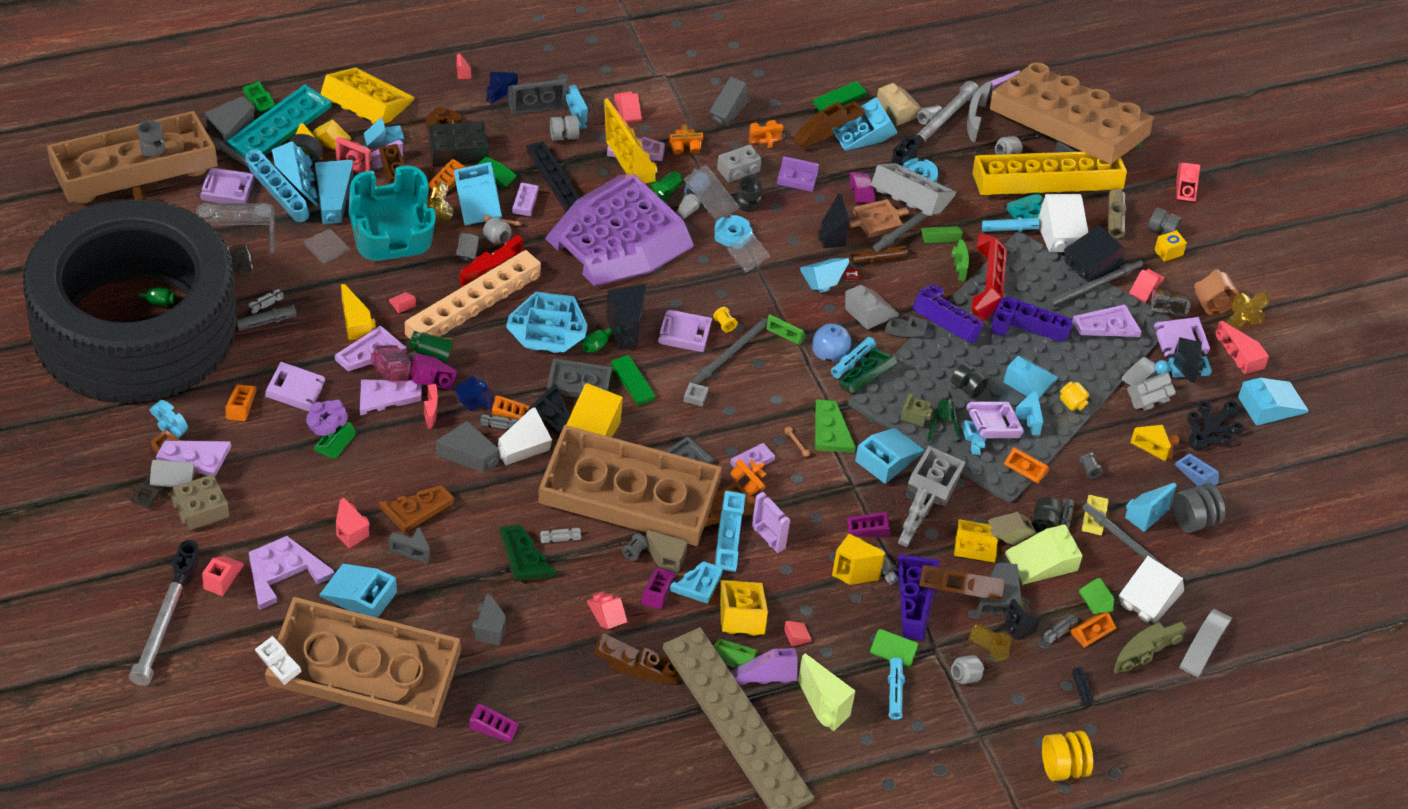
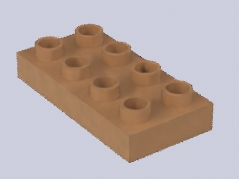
M1031 63L1024 70L1009 78L1008 81L992 91L990 110L1109 164L1114 163L1151 133L1153 116L1142 112L1138 105L1122 103L1112 99L1109 93L1104 90L1087 88L1079 84V80L1075 77L1060 76L1053 73L1043 63Z
M564 425L539 487V503L646 533L647 530L659 532L667 536L680 538L687 541V544L698 546L720 484L722 467Z

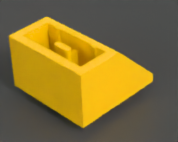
M848 534L836 550L832 576L849 585L878 581L881 577L885 552L858 537Z

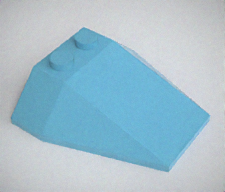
M535 292L509 315L506 328L525 348L549 350L550 352L558 353L565 352L585 338L587 323L574 296Z

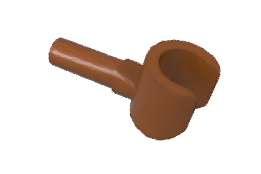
M1177 434L1168 435L1171 445L1168 454L1169 461L1173 460V446H1178L1179 444Z

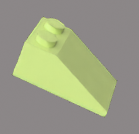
M1066 525L1048 528L1005 552L1011 564H1018L1019 580L1022 585L1078 571L1082 559V554Z
M805 653L801 660L798 682L817 719L822 725L835 731L851 715L855 690Z

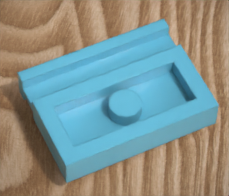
M576 85L568 86V94H566L567 106L572 115H577L579 129L587 128L585 123L587 122L588 108Z

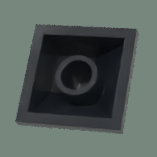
M838 194L821 222L820 230L817 232L818 240L822 242L823 248L845 247L850 220L842 194Z

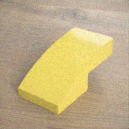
M1088 495L1087 502L1099 512L1102 511L1106 514L1108 499ZM1085 511L1082 531L1102 536L1104 526L1097 524L1093 520L1094 518Z

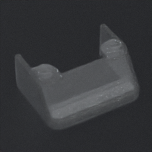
M204 203L196 208L198 217H202L210 225H270L271 253H275L276 211L272 205L266 203Z

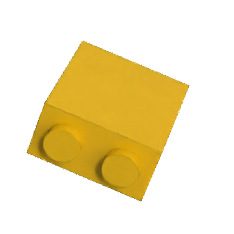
M586 383L566 425L612 437L621 423L623 397Z

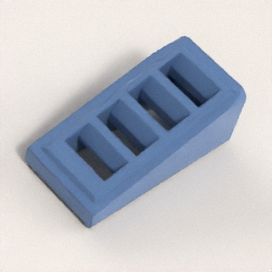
M1190 453L1175 463V466L1197 486L1211 483L1215 486L1219 482V471Z

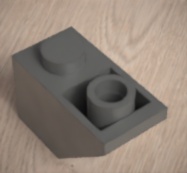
M486 594L484 602L479 604V618L474 619L472 631H475L476 641L500 646L506 628V616L492 596Z

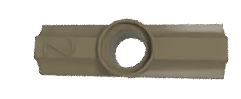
M1116 188L1109 192L1107 222L1108 233L1114 239H1119L1125 233V212L1127 208L1125 205V193L1122 189Z

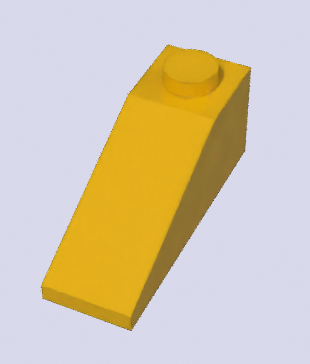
M341 284V298L348 340H359L376 329L375 319H371L370 311L345 284Z

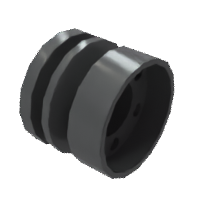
M1211 483L1177 492L1173 497L1175 518L1180 527L1187 533L1220 524L1225 518L1224 501L1218 489Z

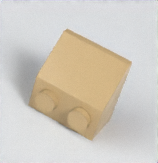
M894 83L878 89L877 99L895 126L917 118V113L922 107L906 90Z

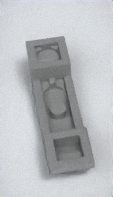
M992 82L982 85L971 100L967 118V131L972 142L976 141L981 117L976 116L978 105L986 107Z
M1213 609L1198 631L1179 668L1199 678L1215 646L1229 626L1232 617Z

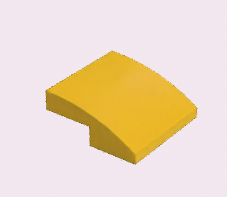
M959 519L954 556L995 563L998 539L992 535L990 524Z

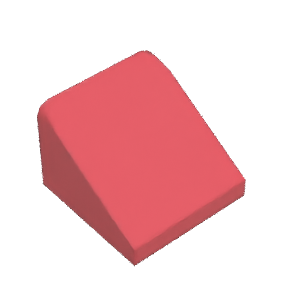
M458 54V80L471 79L470 65L461 54Z
M407 292L389 299V302L398 313L416 307V298Z
M785 622L784 631L791 646L812 641L804 623Z

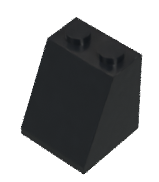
M1099 225L1064 249V261L1067 266L1074 268L1081 278H1085L1088 282L1113 272L1125 264L1124 246Z
M646 284L612 289L607 292L606 319L613 332L618 350L638 347L644 315Z

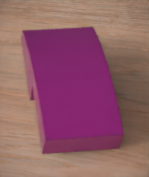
M850 172L851 190H854L855 204L865 205L874 203L873 186H871L869 175L866 173Z

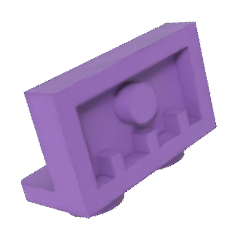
M784 156L777 184L813 192L819 164Z

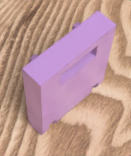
M210 168L202 187L200 199L245 207L254 182V174ZM240 186H245L244 192L239 190Z
M667 310L658 342L663 345L704 352L712 318ZM698 329L705 330L703 338L702 335H697Z
M1199 317L1157 322L1154 325L1162 352H1165V359L1174 357V350L1179 337L1195 340L1193 334L1195 331L1199 342H1202L1201 350L1204 351V355L1208 354L1210 350Z
M280 362L266 389L265 397L311 411V406L316 402L326 379L321 375ZM279 377L284 380L281 387L276 385Z
M970 402L966 406L967 410L970 411L969 414L978 432H980L981 438H1020L1024 432L1009 402ZM1002 416H1006L1010 424L1009 427H1007Z
M761 492L756 497L752 527L755 532L757 531L765 539L770 547L779 553L786 549L790 519L787 516L785 517V514L764 492Z

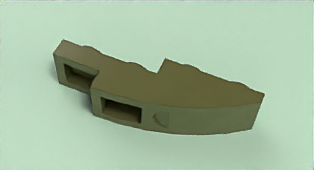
M1159 622L1141 631L1121 651L1113 670L1115 674L1122 671L1127 672L1140 664L1145 665L1152 660L1154 651L1158 652L1166 646L1180 643L1186 631L1185 625L1180 622L1164 628Z

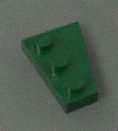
M873 348L870 351L871 355L868 358L864 357L860 361L861 365L858 368L851 369L838 382L841 389L851 394L859 391L863 385L874 381L878 375L890 370L897 363L895 356Z
M521 525L500 528L499 533L515 581L552 578L556 576V570L547 564L546 557L543 553L537 551L533 540Z

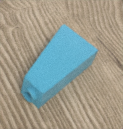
M353 160L315 163V177L319 193L322 223H342L353 179Z

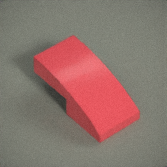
M436 384L428 385L429 401H424V416L428 430L433 429L437 418L438 395Z

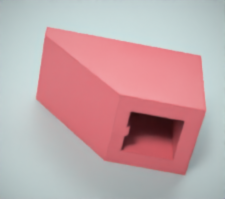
M1179 163L1176 180L1177 199L1196 201L1200 165Z
M345 498L340 499L336 519V536L348 548H351L369 537L370 523L365 516H361L357 512L356 507L352 503L349 504Z
M226 556L212 558L202 573L204 589L223 596L244 566L243 563Z
M599 592L594 594L592 599L587 600L591 611L601 627L610 629L627 622L620 597Z

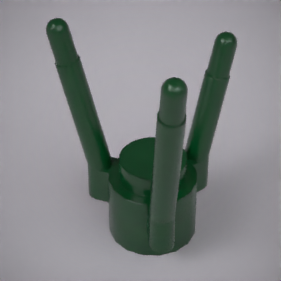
M950 399L941 400L938 404V409H935L934 418L927 437L928 442L931 440L938 417L948 422L952 418L957 437L961 436L956 411H954V402Z

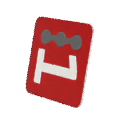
M845 269L844 276L846 281L860 280L858 269Z

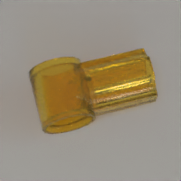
M976 624L969 635L970 641L990 651L991 656L995 660L1003 661L1009 657L1011 638L1008 634L995 633L980 624Z

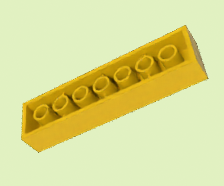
M1085 152L975 156L973 176L980 195L1113 191L1115 188L1124 189L1127 173L1121 157L1114 163L1109 164Z

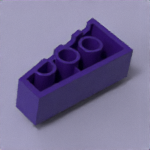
M898 554L902 635L904 638L924 641L936 589L919 586L922 565L939 567V560Z

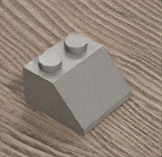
M863 285L846 291L845 309L867 330L888 321L890 318L899 316V313L879 294Z

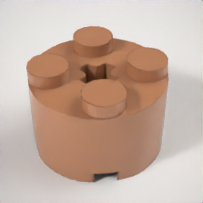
M1220 270L1212 271L1209 276L1202 281L1196 282L1194 285L1195 295L1205 312L1210 315H1214L1213 312L1219 311V313L1226 312L1237 303L1236 298L1240 296L1230 276L1227 273L1220 272Z

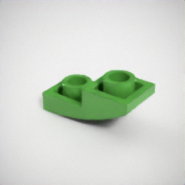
M959 239L958 246L953 247L951 257L955 258L954 266H957L956 272H959L958 280L965 282L969 256L964 241Z

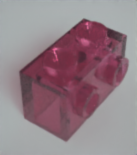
M397 345L374 346V351L371 354V364L385 380L396 382L397 380L409 379L411 360Z

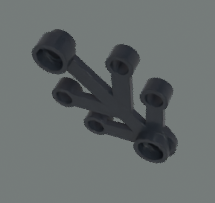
M1233 400L1227 401L1223 406L1222 412L1212 421L1209 413L1211 404L1208 401H1201L1198 411L1201 413L1205 429L1202 432L1200 431L1198 425L1200 414L1191 411L1187 417L1192 430L1188 440L1190 447L1196 451H1201L1208 444L1229 446L1233 440V436L1230 433L1240 435L1244 425L1238 421L1233 422L1232 426L1220 425L1227 418H1235L1239 411L1237 402ZM1211 434H1222L1221 437H1209Z

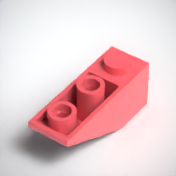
M1220 321L1216 331L1217 339L1222 342L1228 354L1232 356L1242 372L1246 375L1265 369L1269 355L1260 343L1224 321Z

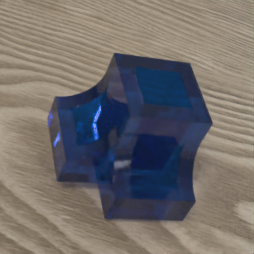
M473 375L455 387L460 402L470 411L478 406H484L486 409L493 406L494 398L483 379L480 380Z

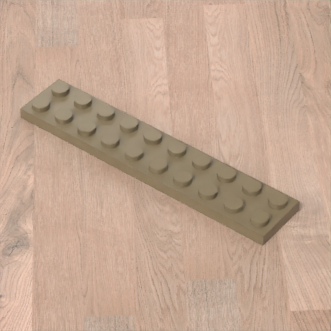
M701 627L664 643L663 650L767 808L798 809L813 802L814 796Z

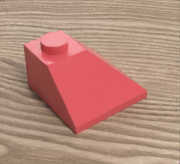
M336 138V161L353 160V173L357 175L361 172L371 171L370 149L349 139Z

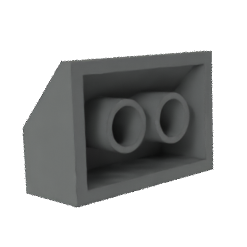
M567 80L508 86V103L512 115L565 109Z

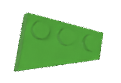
M816 399L815 450L855 453L856 447L836 401Z

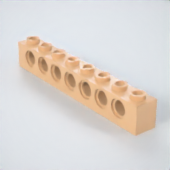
M527 250L519 253L406 320L405 335L411 339L413 331L435 336L446 334L449 330L461 325L469 318L478 315L484 309L493 306L499 300L508 297L516 290H520L531 281H535L540 277L541 263Z

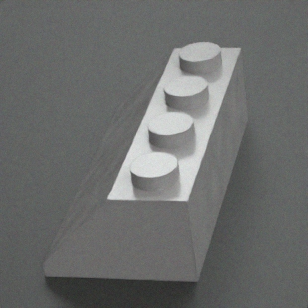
M897 163L877 165L871 182V186L877 188L876 191L883 194L888 193L892 195V199L904 201L911 208H919L923 214L928 216L940 214L956 194V191Z

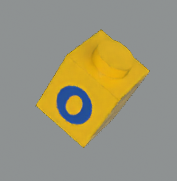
M1176 230L1158 236L1155 251L1166 262L1183 256L1187 242Z

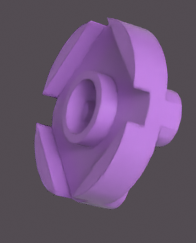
M340 400L316 402L311 406L306 422L309 429L314 431L316 435L325 436L336 432L335 428L339 425L343 427L347 421L348 414Z

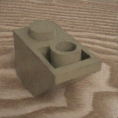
M1018 512L991 518L988 521L992 528L990 529L992 535L996 539L1004 540L1008 545L1016 546L1036 534L1029 518Z
M647 530L646 539L649 543L647 549L658 567L679 573L686 555L687 541Z

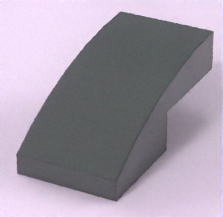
M911 315L908 321L893 317L888 320L885 333L903 337L924 336L928 320Z

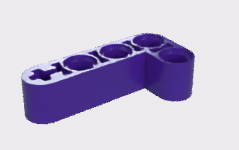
M928 285L919 290L913 305L914 311L967 342H977L984 325L981 320L943 299L944 290L936 285Z
M1011 297L1002 298L995 311L991 330L996 335H1005L1011 325L1055 341L1065 342L1069 338L1072 321L1063 315Z

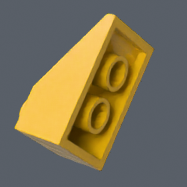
M721 580L722 632L729 634L747 633L753 636L765 634L768 610L762 583Z

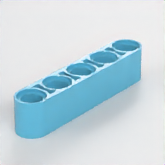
M256 149L249 151L246 154V161L251 173L254 174L295 221H306L309 217V210L303 197L262 152Z

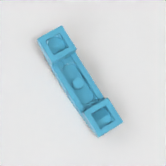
M725 491L717 535L715 565L723 568L725 571L736 572L741 518L744 511L746 494Z

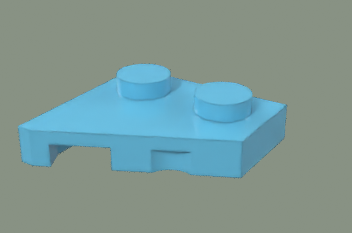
M702 562L696 566L695 570L686 573L681 581L678 583L673 582L670 591L708 604L722 576L723 568Z

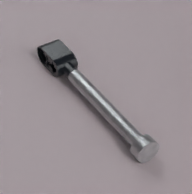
M973 81L965 82L960 87V93L915 137H905L893 149L891 163L903 166L906 161L917 158L918 148L967 100H972L974 94L979 89L978 85Z
M185 540L179 545L172 563L173 579L138 664H134L130 671L129 679L137 685L146 686L150 684L154 674L151 669L183 586L192 581L200 562L199 547L193 540Z

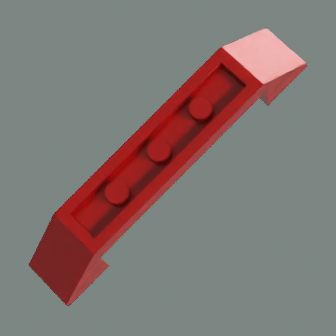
M981 233L978 235L977 248L980 253L988 258L986 287L984 292L973 297L971 309L973 314L984 322L997 308L1003 298L1007 249L996 237Z

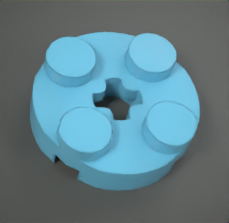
M913 158L904 163L903 167L919 174L923 173L922 176L937 182L938 169L931 161L925 159L923 162L918 161L919 158Z
M731 215V218L726 219L725 217L720 218L715 224V241L727 247H732L735 250L741 249L752 237V228L749 221L737 215Z
M160 400L150 408V412L159 421L157 425L162 431L166 429L177 438H180L188 429L185 419L180 413L176 415L172 411L174 407L171 404Z

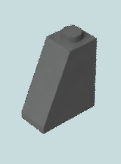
M730 76L709 111L711 119L715 124L728 127L749 103L751 98L745 82Z
M244 96L206 112V127L216 138L221 139L227 145L228 139L254 121L255 108L252 102H248Z
M468 421L436 441L437 456L484 473L499 463V449Z
M997 563L990 577L1005 579L1002 600L980 597L976 611L977 615L1007 616L1010 601L1012 599L1021 601L1018 564Z

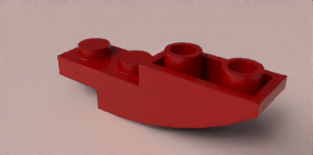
M516 235L511 240H508L499 250H495L492 255L484 252L481 256L476 257L470 265L461 270L460 286L464 287L521 253L523 238Z

